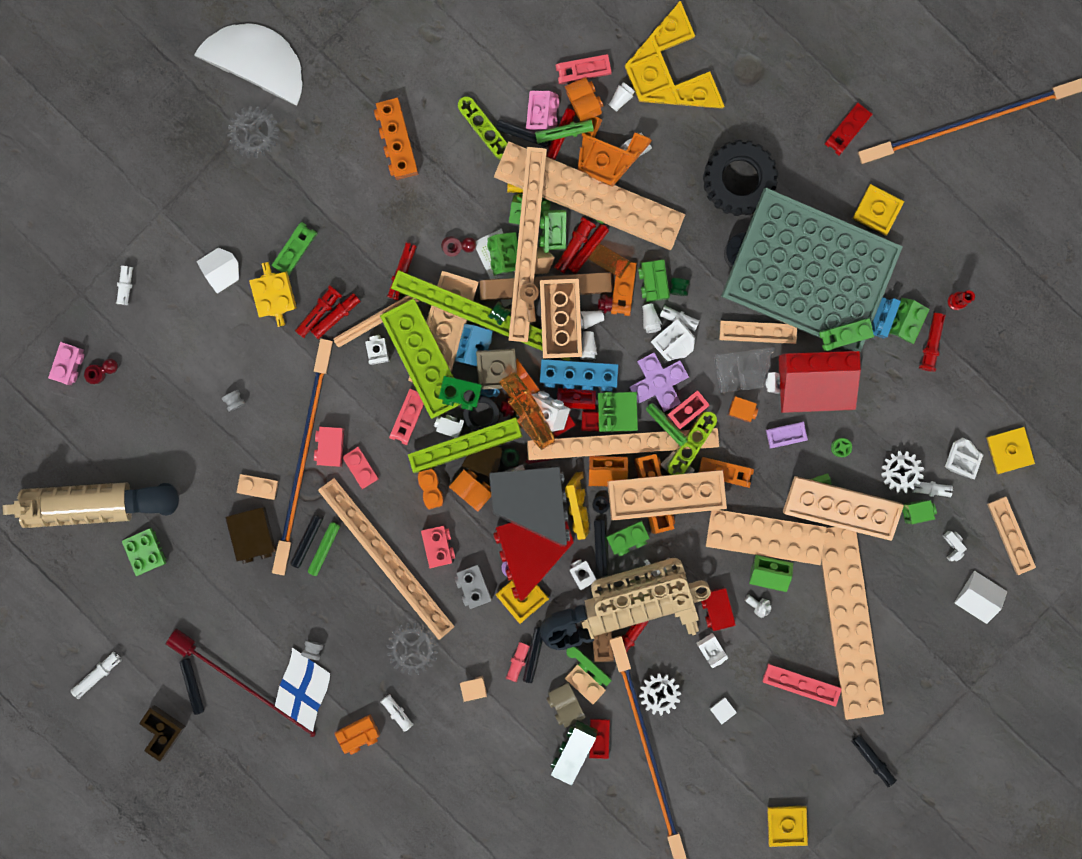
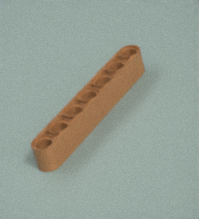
M611 273L534 277V285H536L539 291L537 298L540 297V280L579 279L580 295L612 293ZM514 278L479 281L481 301L513 299Z

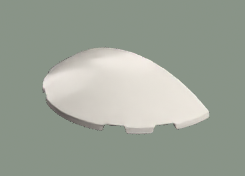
M234 24L224 27L209 36L197 49L195 57L228 73L230 72L296 106L298 105L303 86L301 65L290 44L275 31L256 24Z

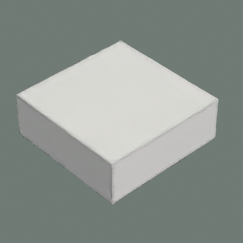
M725 697L709 708L721 724L737 713Z

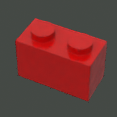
M722 587L711 590L710 596L701 601L702 608L706 609L708 614L705 617L707 627H711L712 631L736 626L726 588Z

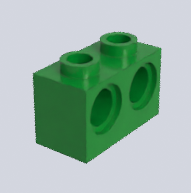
M444 376L438 399L443 400L442 404L453 406L454 403L462 404L461 408L472 411L473 407H478L483 385ZM449 386H453L456 389V394L453 397H448L445 393ZM467 391L475 393V398L471 402L466 401L464 398Z

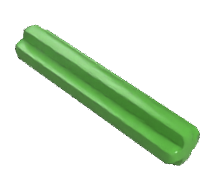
M650 403L646 407V411L679 446H683L688 441L686 436L654 403Z
M334 522L329 524L308 569L309 574L313 576L318 575L340 528L338 524Z

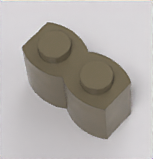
M569 682L548 692L549 697L546 699L551 708L555 707L558 713L555 717L559 725L563 724L566 728L576 723L577 720L580 721L586 718Z

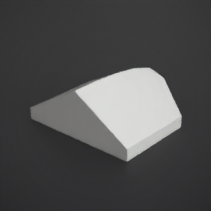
M217 248L196 261L217 294L239 280L238 261L232 253Z
M678 318L657 335L651 343L667 361L685 358L693 352L696 337Z
M961 438L953 442L945 467L951 472L975 480L983 454L977 450L971 441Z

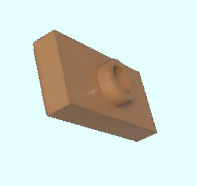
M612 631L594 636V663L614 661L613 650L609 640L612 638Z

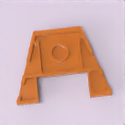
M594 117L591 118L594 131L582 133L583 140L582 147H580L578 170L613 187L652 140L634 133L628 149L625 151L595 138L602 119Z

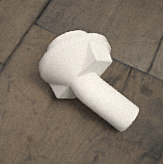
M747 595L744 601L755 608L754 613L760 618L767 616L771 611L769 600L762 598L758 602L750 595Z

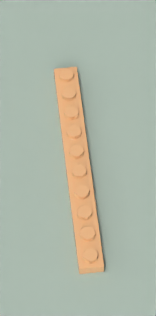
M527 147L509 341L528 342L530 322H528L527 305L521 299L519 293L524 284H534L547 149Z
M713 428L701 448L719 447L718 428ZM681 430V432H682L685 436H686V435L688 434V432L690 431V430ZM695 431L692 434L695 442H699L702 439L700 431ZM667 432L527 441L528 460L670 451L679 448L678 443Z
M335 478L318 490L319 493L438 640L451 631L455 626Z

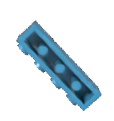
M541 359L540 383H544V387L555 388V384L563 385L564 389H574V386H582V390H593V387H601V391L612 392L613 388H617L618 364Z

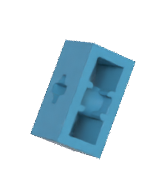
M464 324L455 361L477 367L476 351L488 350L492 342L493 331L475 325Z

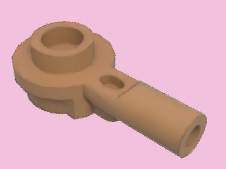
M527 283L521 287L519 294L527 305L528 322H535L534 301L537 299L539 291L536 285Z

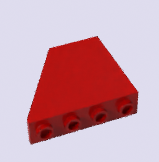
M512 522L495 528L496 532L493 533L496 544L500 543L502 551H499L502 562L506 561L508 569L505 572L508 581L512 580L514 587L511 590L514 599L518 598L519 602L523 601L574 543L570 529V541H567L566 546H560ZM565 522V529H566V530L569 529V526H568V523H567V522Z

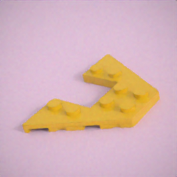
M681 1L678 2L646 42L625 64L626 72L639 102L723 109L725 106L711 72L675 86L661 54L666 49L695 38Z

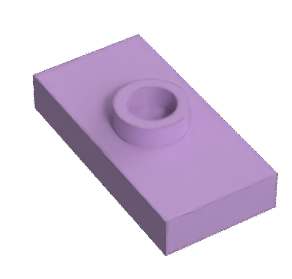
M804 422L766 430L770 449L808 440Z

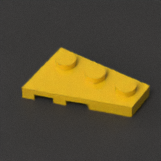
M576 472L565 487L566 497L570 501L569 513L571 516L573 515L574 520L573 531L577 533L578 540L586 539L590 532L587 508L583 507L584 496H586L585 489H581L580 480L584 478L583 472Z

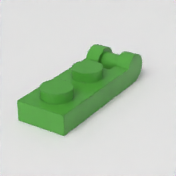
M301 222L271 266L280 272L287 271L289 276L318 232L314 229L310 230L306 227L305 223ZM301 234L307 236L304 241L299 238Z
M870 318L819 332L820 338L823 339V351L874 337ZM831 335L834 336V341H833V342H831V339H830V336H831Z
M576 646L566 649L567 656L576 658L580 662L578 665L586 673L590 671L594 675L593 679L600 686L602 684L607 686L612 681L606 673Z

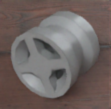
M239 390L222 397L223 402L227 404L228 412L246 404L241 399Z
M305 640V650L302 651L301 655L309 659L320 660L319 653L324 645L315 641Z

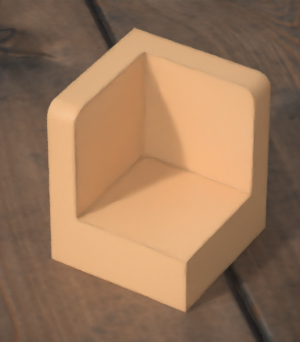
M537 247L535 274L548 273L555 258L550 252L544 253L542 247Z
M483 676L460 683L464 702L487 697Z

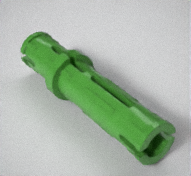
M589 119L578 123L570 122L569 125L536 131L535 135L537 144L569 136L577 137V134L593 132L594 129L592 120Z

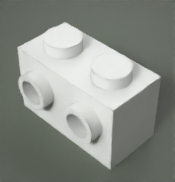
M540 391L530 394L524 416L550 431L564 430L570 408L566 407L562 401L552 399L546 392Z

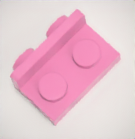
M530 91L526 129L547 130L557 126L558 120L556 116L557 108L559 107L557 94L551 91Z
M60 342L48 378L72 386L78 378V366L84 360V349Z

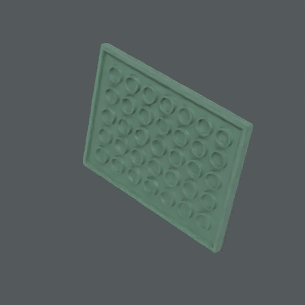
M764 188L721 297L819 338L820 331L870 318L872 325L903 246L773 190ZM833 335L830 336L831 342L834 341ZM865 340L841 347L861 352Z

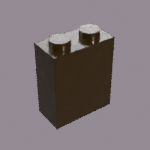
M265 507L225 517L237 562L242 561L243 564L253 562V557L257 556L265 559L272 557V552L277 551Z

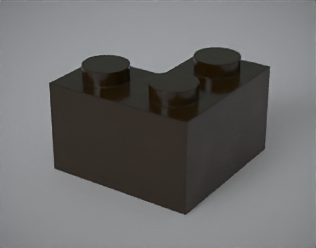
M153 705L139 723L154 734V737L144 751L159 762L162 761L186 726Z

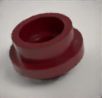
M603 294L598 299V309L602 310L604 314L612 310V297Z
M506 398L501 403L500 412L503 413V417L512 416L515 409V401Z

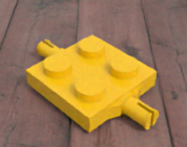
M269 262L261 263L264 275L260 278L249 280L258 316H275L277 327L284 326L286 324L283 314L297 309L288 272L272 273Z

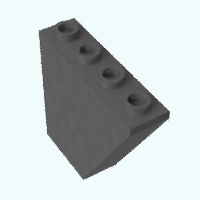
M559 467L489 474L493 514L560 546L567 545V541H570L569 529H565V522H568L567 510L563 509V503L566 502V493L561 488V483H564V473L560 472Z

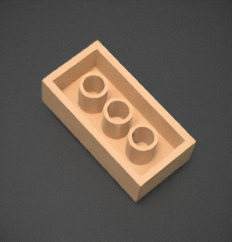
M579 279L540 280L543 358L582 357Z

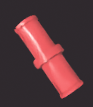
M521 642L518 643L514 658L510 660L512 663L506 679L514 682L518 681L522 666L526 664L524 661L530 648L529 645Z

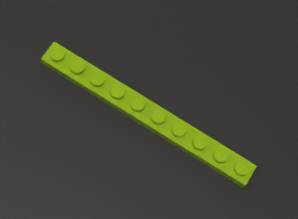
M398 270L391 289L509 337L510 316H507L500 326L495 319L488 318L492 311L491 308ZM529 325L528 342L521 343L543 351L542 330ZM562 357L560 359L570 361L571 357Z

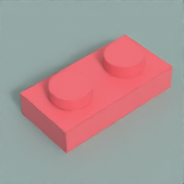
M359 447L342 456L362 489L379 479Z

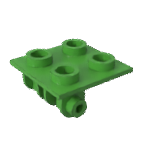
M637 392L598 393L599 432L638 431Z
M152 528L122 541L136 576L166 564L165 560L167 558H165L163 551H160L162 547H158L160 542H156L158 539L155 534L156 532H153Z

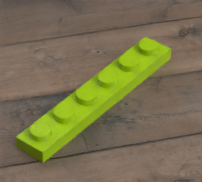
M513 418L410 453L408 457L413 473H418L521 438L523 435L518 419Z

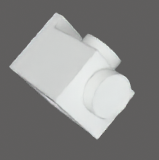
M380 335L369 337L370 341H366L369 364L390 362L386 339H381ZM374 346L380 347L378 353L373 351Z
M446 415L445 418L437 416L434 427H437L436 431L457 438L460 437L465 421L460 419L458 423L455 417Z
M579 559L571 564L572 568L569 571L580 590L597 580L586 560L582 562ZM581 569L585 570L586 572L585 576L583 577L578 575V572Z

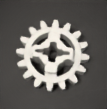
M898 451V456L895 457L894 454H891V460L885 459L888 465L882 466V469L886 471L882 473V477H887L884 483H890V490L896 487L897 493L901 489H904V492L907 493V488L915 490L914 484L920 486L918 479H923L924 476L920 472L924 471V468L918 467L921 464V460L915 461V454L909 457L908 451H906L905 455ZM904 460L911 462L914 466L907 465ZM898 462L897 466L890 470L891 466ZM901 468H904L905 471H908L905 472V476H901V474L898 473L900 472ZM916 474L914 479L908 483V479ZM891 478H897L901 481V484L894 482Z
M657 673V678H654L651 674L650 681L644 679L646 686H640V689L644 691L639 693V697H644L641 704H647L645 709L648 711L651 708L652 714L659 711L660 716H662L665 710L669 714V708L676 709L674 703H680V700L676 698L681 695L680 691H676L679 685H673L675 679L671 678L668 680V674L661 677L660 673ZM660 682L659 685L651 687L653 683ZM667 684L671 686L673 695L667 692ZM662 690L665 695L657 700L658 697L655 693ZM647 694L653 696V704L649 702ZM669 702L667 705L660 707L661 703Z

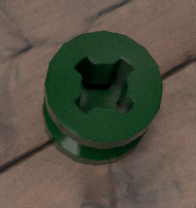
M671 278L672 288L669 290V294L688 296L687 286L690 285V281Z
M498 301L488 315V318L495 319L497 324L501 326L511 310L504 308L502 303Z

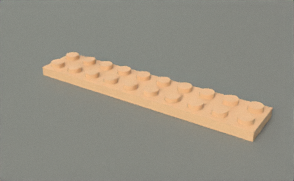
M508 141L494 178L523 189L527 149ZM546 157L543 198L668 250L673 248L685 214L616 185L613 187L589 177L587 173Z
M828 527L825 533L821 565L839 685L842 688L841 698L844 718L848 720L882 715L884 712L857 533L838 527Z

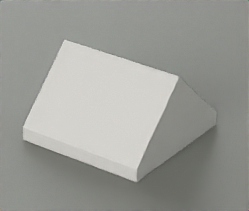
M974 571L954 603L987 624L1002 609L1007 591Z

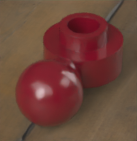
M448 236L441 243L442 251L450 257L458 255L461 249L471 253L477 246L476 241L470 237L460 242L456 237ZM449 243H453L451 248H448Z
M107 359L103 362L102 367L90 365L85 369V380L90 384H99L104 380L105 373L113 374L117 371L118 364L113 359ZM93 371L95 372L94 378L91 377Z

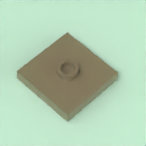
M515 348L476 351L479 384L483 385L482 389L518 387Z

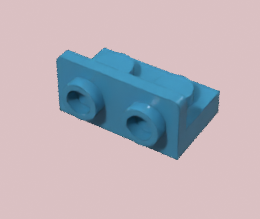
M882 297L872 322L873 334L883 339L888 337L901 302L900 300L894 298L889 300Z

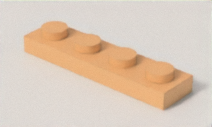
M720 321L719 340L796 344L797 328L788 324Z
M1002 497L988 503V508L1016 575L1036 568L1007 497Z

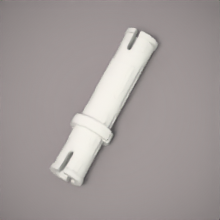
M112 652L103 662H99L90 674L71 689L72 695L80 699L101 678L110 674V670L122 661L121 657L116 652Z

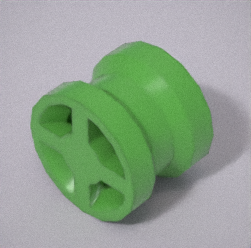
M839 438L831 444V451L837 457H846L852 451V444L848 439Z

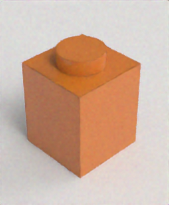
M734 396L727 415L751 422L752 419H756L758 413L757 404Z

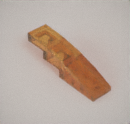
M515 372L504 377L499 384L511 397L508 403L520 416L517 422L541 450L553 444L555 439L548 422L528 388Z

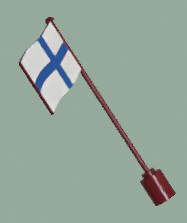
M177 628L165 643V645L183 657L194 654L311 734L310 737L316 735V731H313L318 709L328 689L330 673L309 658L303 657L293 647L290 662L280 683L274 705L196 652V646L194 645L196 641Z

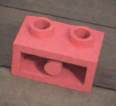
M445 525L422 530L421 533L429 568L453 563L452 559L456 557L454 548L449 547L448 540H451L449 528L445 529Z

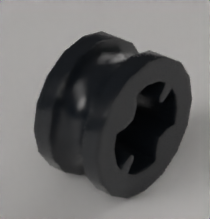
M598 496L594 499L592 507L597 513H605L609 509L610 503L606 497ZM599 499H602L603 503L607 505L606 508L603 507V510H599V506H596V501L599 502Z

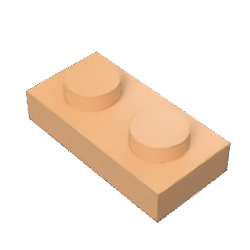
M240 474L237 493L275 500L279 481Z
M578 664L565 677L592 704L606 691Z

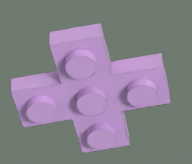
M655 353L637 361L646 379L629 388L631 392H637L638 404L655 396L663 412L681 403L672 387L689 378L681 361L665 369L662 368Z

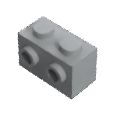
M479 564L456 573L455 581L458 588L462 587L464 595L461 597L465 606L469 605V608L472 609L492 601Z

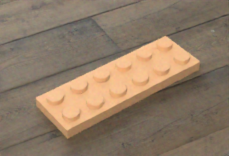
M442 271L437 286L473 301L479 282ZM431 305L426 323L452 372L463 326L467 323V320Z
M723 470L607 482L611 520L727 509Z
M794 476L783 513L892 541L904 505L900 502Z
M711 510L706 547L821 565L826 527L723 510Z

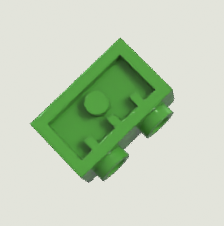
M516 232L496 234L487 238V248L490 252V265L493 274L499 275L515 272L518 247Z

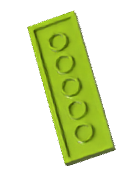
M415 299L380 315L430 418L433 419L461 405L458 403H454L453 406L442 404L443 400L438 399L443 377H454ZM449 386L445 393L448 397H453L456 394V389L453 386Z

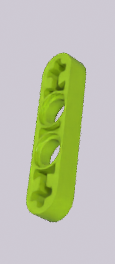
M461 98L458 102L460 113L493 155L501 160L503 154L498 155L499 150L497 146L494 145L492 148L491 145L500 139L501 141L498 144L501 148L507 146V142L472 98ZM463 102L471 103L470 109L474 113L470 116V118H468L467 116L470 115V112L466 108L464 110L462 109ZM481 116L484 122L482 125L476 126L473 124V118ZM493 131L496 134L495 139L492 141L486 140L485 133Z
M703 412L699 415L686 435L688 441L683 446H679L668 463L667 472L669 475H679L686 472L717 423V417L714 413ZM710 415V420L712 421V423H707L704 428L707 429V431L705 432L703 429L698 428L697 426H703L705 423V420L703 419L704 416L708 417ZM695 431H700L702 434V439L699 442H695L692 438V434ZM685 447H689L692 451L691 456L688 458L682 456V449ZM677 457L686 461V464L681 463L679 465L680 472L673 473L672 465H678L680 460H676Z

